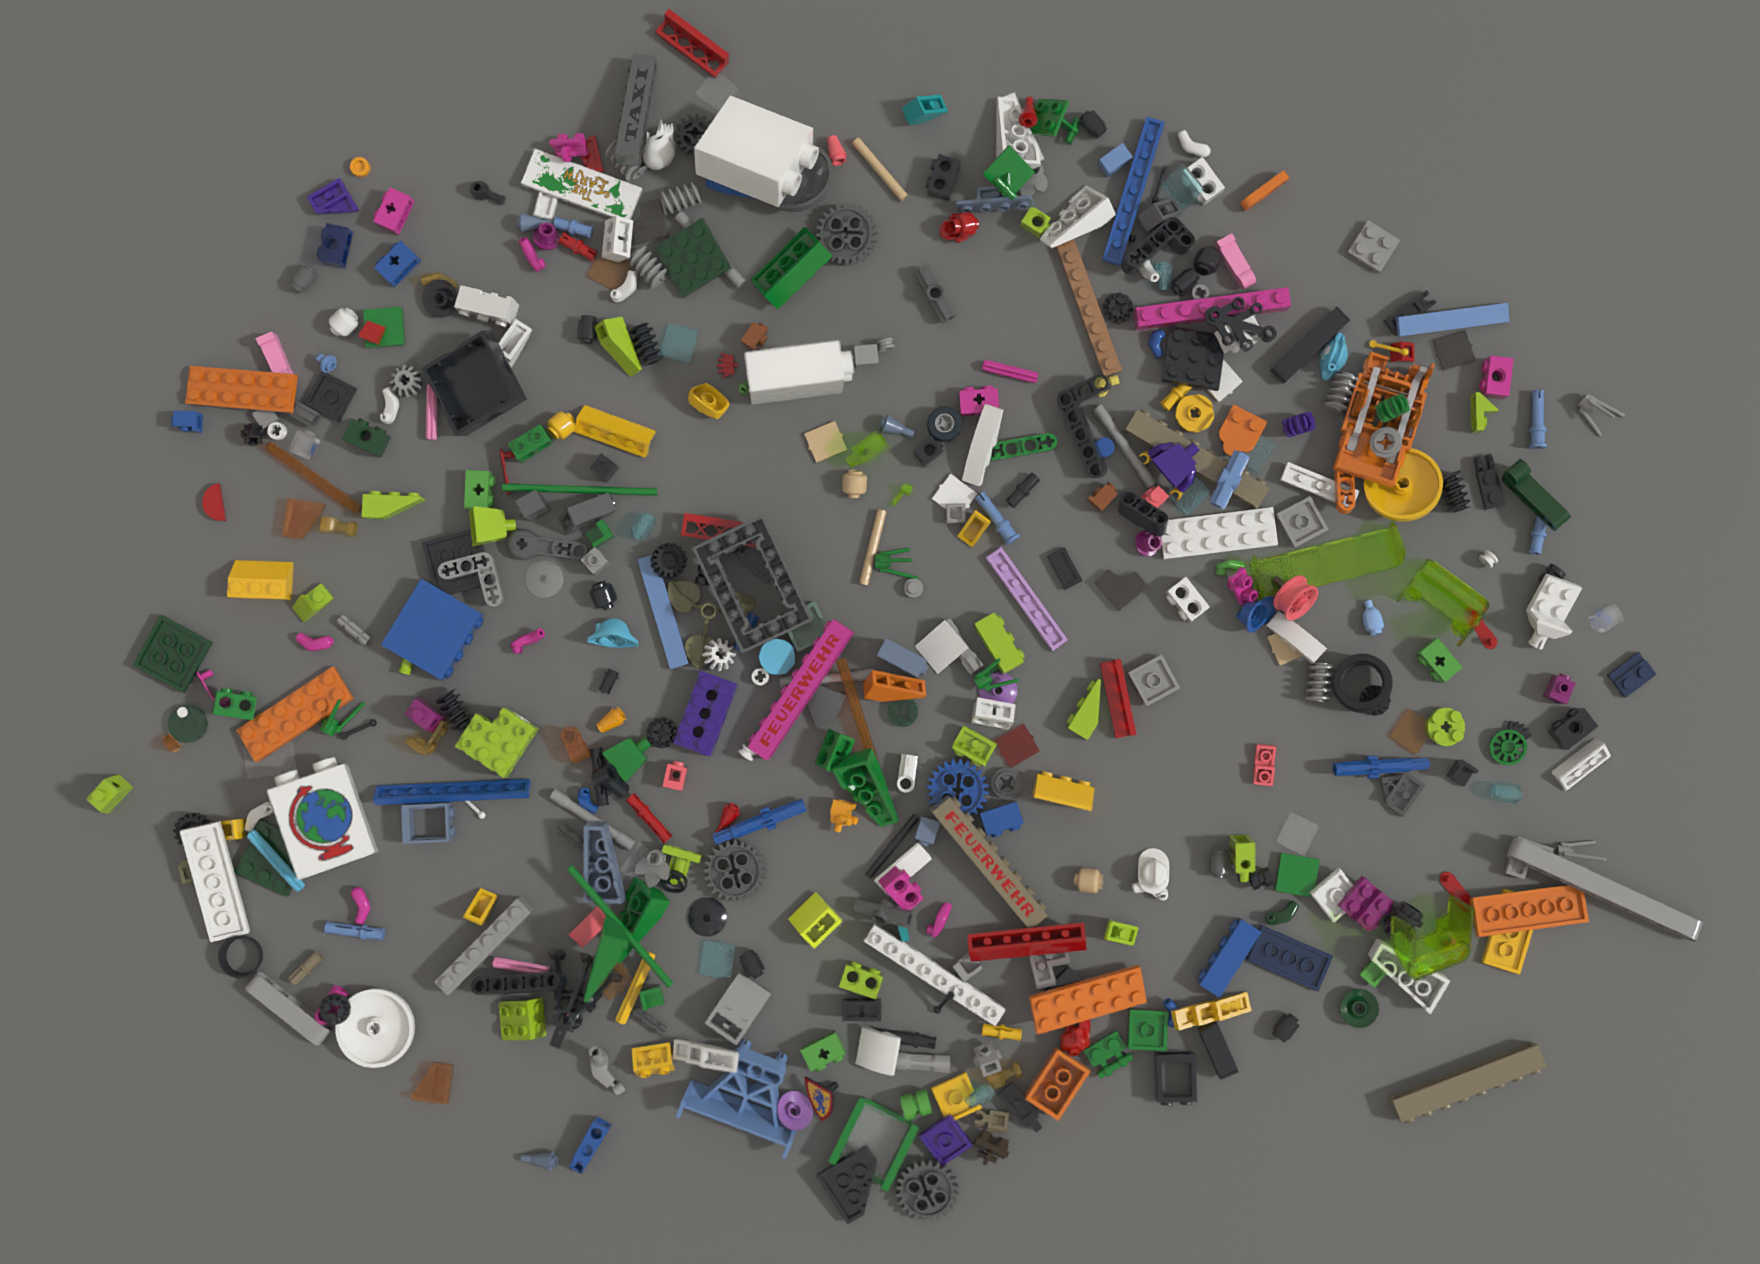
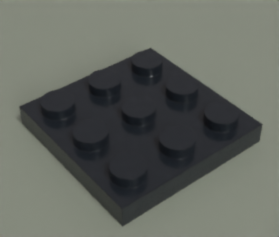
M1170 326L1161 382L1218 391L1224 352L1215 334Z
M471 529L422 542L433 586L449 595L481 587L478 573L451 580L443 579L438 574V568L444 562L485 552L484 545L472 546ZM483 556L482 561L476 562L475 558L473 559V561L476 564V569H478L477 564H484L485 566H487L488 561L487 558H485V556ZM464 561L461 564V569L464 572L469 571L471 563ZM457 563L454 564L456 568L451 569L446 566V570L443 571V574H447L449 576V572L454 570L457 571V574H459V571L457 570ZM488 574L484 579L487 585L493 584L491 574Z

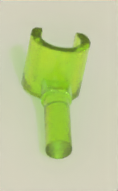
M909 484L902 485L900 492L891 502V505L895 506L903 494L910 496L913 486Z

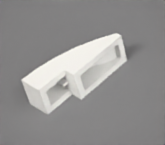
M515 319L499 342L510 367L515 363L532 332L531 328Z
M1280 611L1266 625L1288 646L1301 654L1310 663H1314L1327 649L1294 621L1285 618L1284 614Z

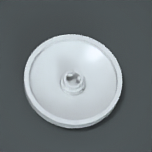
M380 988L367 989L352 996L349 999L351 1013L348 1019L341 1024H337L335 1027L337 1042L342 1052L356 1064L370 1068L384 1067L397 1061L409 1049L415 1034L414 1016L409 1005L398 994Z

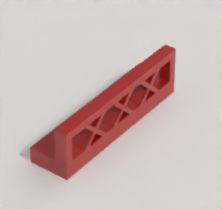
M668 9L665 12L664 21L656 29L655 34L713 78H716L729 63V53L672 10ZM668 25L674 29L675 35H666L662 31ZM686 38L689 41V46H680L678 39ZM693 50H702L704 57L696 58L693 55ZM707 61H716L720 65L714 71L708 67Z
M684 513L681 536L709 540L722 534L728 528L733 529L745 522ZM687 522L696 523L700 529L693 534L686 533ZM713 525L719 532L711 537L703 529ZM749 543L745 545L748 547L757 548L755 543Z
M1121 659L1099 663L1115 738L1137 735Z

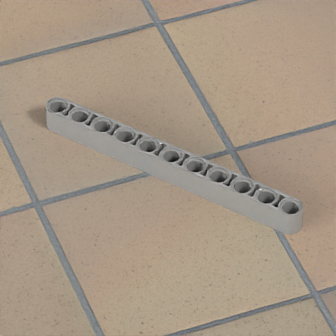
M1519 838L1512 839L1506 855L1508 858L1684 939L1697 941L1703 924L1701 921Z

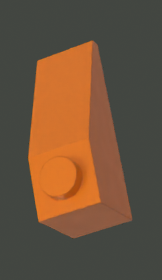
M871 670L863 682L865 699L886 702L926 697L925 680Z

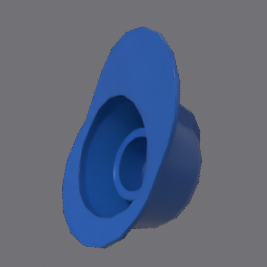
M1268 596L1259 602H1246L1236 614V618L1246 626L1248 632H1255L1273 617L1276 608L1273 606L1274 597Z

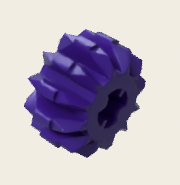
M1311 412L1301 413L1282 420V429L1286 437L1303 434L1316 428L1315 419Z

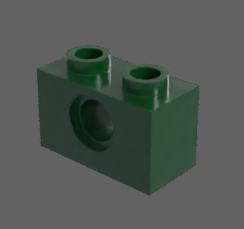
M360 418L358 421L351 419L342 440L381 458L391 438L386 435L387 431L378 426L373 429L369 427V422ZM370 432L371 438L368 441H364L365 433Z

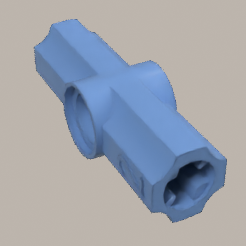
M1237 450L1233 451L1226 468L1222 470L1217 480V486L1210 498L1209 503L1213 506L1225 509L1233 491L1236 490L1241 481V474L1248 462L1249 456Z

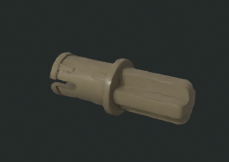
M314 951L304 962L299 963L300 966L288 977L289 981L297 985L306 975L312 973V970L324 959L319 952Z

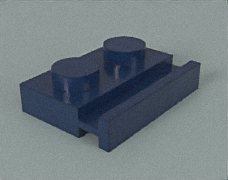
M1640 652L1635 653L1607 674L1623 697H1628L1657 675L1649 663L1641 656Z

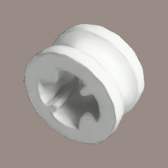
M273 422L268 426L267 432L271 438L282 440L287 435V428L279 422ZM275 427L281 428L279 431L280 435L273 434L276 431Z
M1485 550L1484 555L1479 556L1480 561L1490 569L1493 568L1494 563H1498L1497 557L1489 550Z
M758 668L753 671L752 680L757 685H765L769 681V673L763 668ZM760 671L766 675V678H763V682L756 681L755 676Z
M743 743V748L739 749L738 752L752 761L754 759L753 755H756V753L747 748L749 745Z

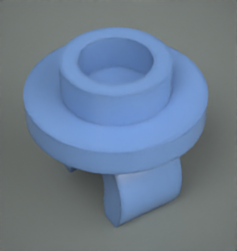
M319 353L315 358L321 363L320 369L324 373L333 371L336 367L337 359L333 355L324 356L322 353Z

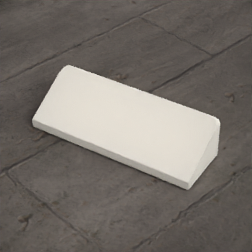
M1594 738L1551 773L1561 787L1567 791L1611 757L1605 743L1598 738Z
M916 843L874 881L889 896L878 880L895 866L900 871L904 869L912 877L932 858L919 843Z

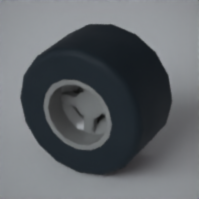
M947 406L938 407L933 410L927 421V429L933 439H939L942 443L954 440L960 433L962 426L961 417L958 412Z

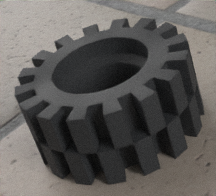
M675 543L662 544L652 553L650 559L652 562L651 568H654L653 572L658 573L660 578L672 579L681 574L687 565L685 551H682V547H677ZM663 555H673L676 560L675 566L672 568L665 567L662 564Z
M189 813L178 818V823L174 824L176 829L173 830V833H176L174 838L179 840L177 843L179 845L183 844L180 831L187 829L189 824L195 823L198 826L209 824L211 821L206 819L207 816L200 815L201 813Z

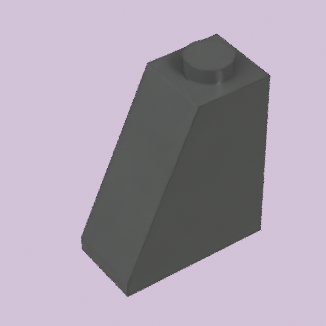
M609 493L566 508L558 518L565 535H569L612 515L616 511V503Z

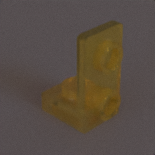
M440 722L427 744L419 736H415V738L408 737L404 744L424 756L429 755V753L432 754L438 746L436 742L439 737L442 738L446 734L448 722Z

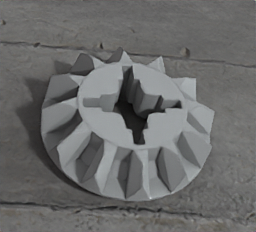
M1389 427L1376 430L1370 439L1371 450L1377 456L1385 459L1387 457H1394L1402 446L1400 434L1395 429ZM1385 436H1387L1389 442H1392V444L1388 445L1387 450H1385L1383 444H1380V442H1384Z

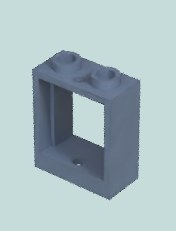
M887 638L877 654V657L916 678L919 675L924 676L928 668L926 659Z
M452 802L401 805L403 844L453 841V837L456 836V827L453 826L452 818H455V807L452 806ZM445 808L446 836L415 838L414 809Z

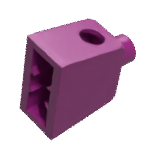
M419 696L404 713L405 716L421 728L433 733H437L447 720L441 712Z

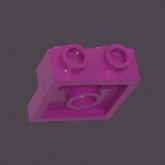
M1361 876L1337 906L1363 929L1370 932L1379 927V920L1383 915H1388L1392 911L1391 908L1394 902L1377 889L1368 879Z

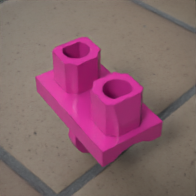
M576 133L574 138H569L566 134H558L556 139H550L549 144L553 147L555 156L562 157L564 162H570L572 157L587 156L588 149L585 146L586 139L582 133Z
M1240 566L1234 575L1227 578V586L1229 590L1234 592L1240 605H1244L1247 601L1252 603L1258 598V592L1253 589V581L1251 576L1247 575L1245 568Z

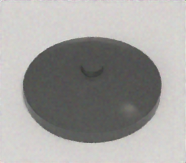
M818 147L819 154L813 168L808 169L804 167L800 173L802 174V180L797 193L794 196L787 194L779 207L771 206L786 212H800L822 202L829 194L834 183V169L827 153Z

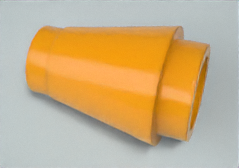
M619 707L612 708L596 725L600 732L604 733L622 725L626 720V716Z

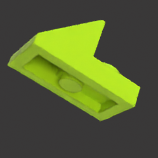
M1480 392L1470 395L1471 433H1480L1485 430L1487 418L1484 414H1494L1499 411Z
M320 583L307 595H301L292 608L305 623L335 598L324 584Z
M1109 919L1104 939L1134 946L1139 927Z

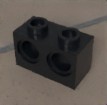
M938 154V158L933 159L930 169L933 170L932 177L927 178L925 188L928 189L927 195L947 201L950 200L961 160ZM945 164L948 165L950 169L948 171H942L940 169V166ZM940 182L943 183L945 187L939 190L936 189L934 185Z
M843 998L842 1021H881V998Z

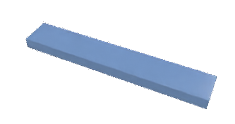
M1508 303L1396 317L1398 336L1510 322Z
M652 555L637 560L669 667L674 669L687 665L689 662L664 578H660L658 573L653 572L654 568H651L652 562L650 561Z

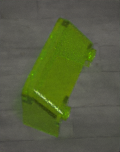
M1431 559L1425 560L1396 598L1397 602L1403 596L1407 600L1415 602L1422 599L1451 620V631L1456 636L1461 637L1456 644L1458 647L1462 645L1478 626L1490 606L1485 597ZM1475 610L1476 613L1471 616V612Z
M1452 895L1449 896L1448 913L1436 920L1435 931L1418 938L1417 929L1396 916L1392 917L1391 947L1406 974L1414 980H1418L1466 961L1471 953L1474 908Z

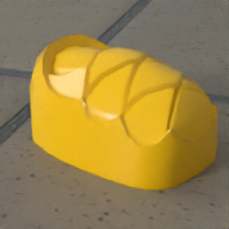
M708 383L697 385L688 393L687 399L689 404L713 419L718 420L729 407L728 399Z

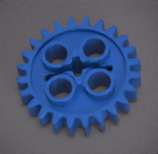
M952 759L951 765L944 761L945 767L942 768L938 765L939 772L932 771L935 777L928 778L932 785L926 786V788L931 789L927 796L933 797L929 803L937 804L942 800V795L945 793H950L952 798L955 797V792L952 791V788H956L957 774L961 773L960 788L963 791L959 792L958 801L961 804V798L964 795H969L972 801L970 805H962L959 809L963 813L967 811L970 816L971 812L977 815L976 808L983 809V806L980 804L981 801L987 802L983 795L989 794V792L984 791V788L988 787L989 784L982 782L986 779V776H979L982 770L975 771L977 765L974 764L972 767H969L970 761H967L965 765L962 764V759H959L958 764ZM946 774L954 776V782L950 785L944 783L943 778ZM966 776L973 778L974 782L970 787H966L963 784V778Z

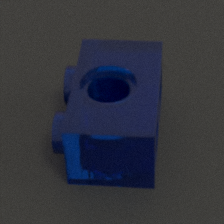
M326 223L325 228L321 232V247L319 246L317 249L318 261L324 265L345 269L354 232L348 227ZM337 242V247L330 249L331 244Z

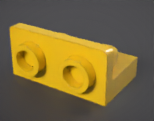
M670 1042L632 1048L633 1071L636 1076L647 1078L651 1074L666 1075L670 1071L675 1070Z

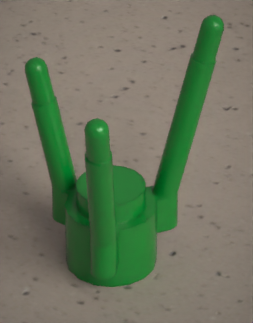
M910 548L881 551V554L876 553L875 569L909 579H919L917 576L887 568L891 567L893 562H913L912 558H891V556H888L908 552Z
M1000 658L973 677L980 690L985 688L986 691L1016 683L1019 679L1016 678L991 684L993 682L991 674L999 669L997 664L1001 661Z
M338 699L331 714L322 720L320 730L330 736H334L335 732L340 733L342 728L360 711L365 703L362 702L338 725L339 720L334 718L341 703V700Z

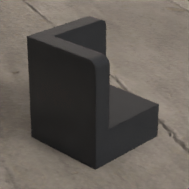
M1456 760L1446 776L1461 786H1465L1472 774H1477L1479 770L1464 760Z

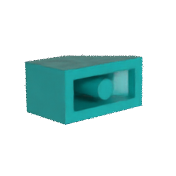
M941 94L916 97L902 108L909 125L923 124L948 112Z

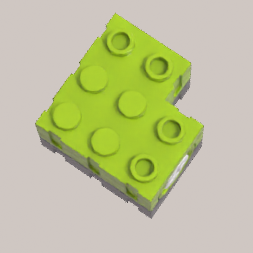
M503 707L498 718L495 720H491L485 714L476 713L455 747L463 750L476 761H480L490 770L497 772L501 777L507 778L513 775L515 768L520 764L525 756L524 754L529 750L542 728L513 709Z

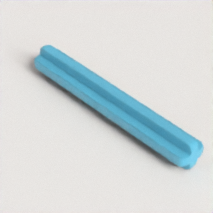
M256 830L251 831L247 835L249 841L296 892L302 890L305 886L302 880H298L297 875Z

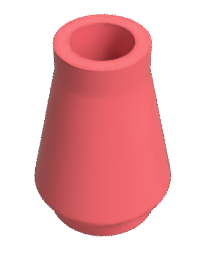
M837 136L828 137L826 139L828 156L832 165L839 166L847 161V154Z

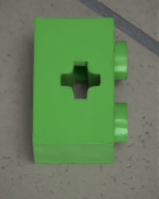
M466 470L464 509L470 510L473 506L485 508L494 506L492 487H495V476H492L493 473L490 471ZM483 488L484 492L477 493V490Z
M1433 638L1415 653L1418 656V662L1430 670L1429 674L1436 682H1446L1463 668L1439 638ZM1435 658H1439V659H1440L1439 662H1438L1440 665H1435V663H1436V661H1437Z
M836 1030L801 1047L800 1050L810 1071L816 1070V1072L826 1068V1064L831 1061L833 1063L844 1059L843 1055L846 1054V1050ZM821 1049L829 1050L826 1057L824 1054L820 1055Z

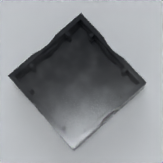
M482 330L462 342L450 353L438 357L421 368L433 392L440 400L443 412L455 436H468L527 400L493 331Z

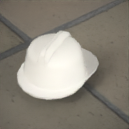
M1156 848L1143 851L1138 861L1139 885L1147 893H1160L1165 890L1169 882L1168 857L1164 852Z

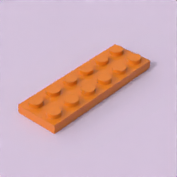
M190 366L185 404L293 413L298 375Z
M332 666L236 731L253 760L258 763L328 717L338 699L341 700L338 708L340 709L354 700V697L336 667Z
M1569 885L1470 898L1476 937L1589 922L1584 892Z
M1139 965L1029 996L1035 1032L1037 1034L1147 1003L1141 967Z

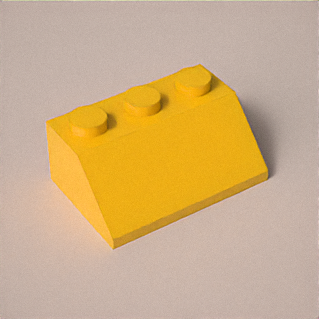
M235 560L228 577L227 597L234 599L292 600L294 562Z
M1042 771L1041 774L1036 773L1032 797L1088 811L1092 810L1094 787H1090V782L1079 780L1078 784L1071 782L1072 778L1060 776V779L1052 777L1053 773Z

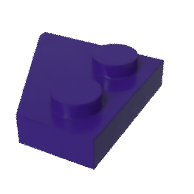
M340 178L307 196L318 215L360 211Z

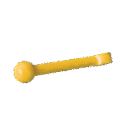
M1371 340L1369 343L1371 348L1378 347L1401 353L1403 356L1409 353L1406 348L1398 349L1378 344L1375 340Z

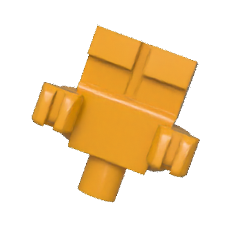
M833 799L830 810L831 823L835 824L833 831L841 833L842 826L858 824L859 818L851 814L852 810L856 808L855 803L842 799Z

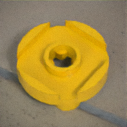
M1200 394L1185 396L1176 407L1175 419L1183 430L1199 433L1211 425L1214 419L1213 405L1208 398ZM1198 409L1199 418H1192L1190 410Z

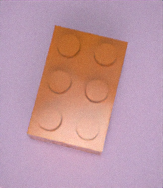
M1055 1046L1025 1092V1099L1059 1121L1087 1078L1090 1070L1087 1066Z

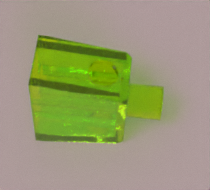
M875 431L851 448L853 454L845 459L851 468L859 463L867 465L890 450L891 447L883 435ZM867 449V455L864 456L863 450Z

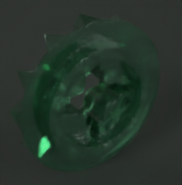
M912 699L891 701L888 706L890 721L899 727H907L913 724L918 717V707L915 701ZM897 705L902 708L910 706L906 711L909 718L904 715L896 717L900 712Z

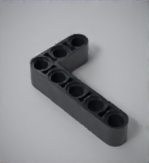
M1102 374L1095 375L1061 391L1056 399L1086 471L1092 478L1104 477L1108 469L1080 404L1110 390L1112 381L1108 376ZM1104 378L1106 385L1100 389L1097 384L1098 380ZM1083 386L1088 388V394L1085 397L1080 394ZM1066 394L1071 397L1068 405L1063 402V397ZM1073 412H1077L1079 416L1076 422H1072L1070 418ZM1081 429L1086 432V437L1083 440L1078 437V432ZM1088 447H1092L1094 450V454L1090 458L1086 455ZM1096 464L1101 467L1099 475L1093 472V467Z

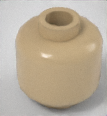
M848 470L842 476V491L848 494L849 498H859L861 494L867 491V476L863 474L862 470Z
M1083 867L1078 874H1075L1074 885H1077L1081 893L1096 894L1099 889H1102L1103 874H1100L1098 869Z

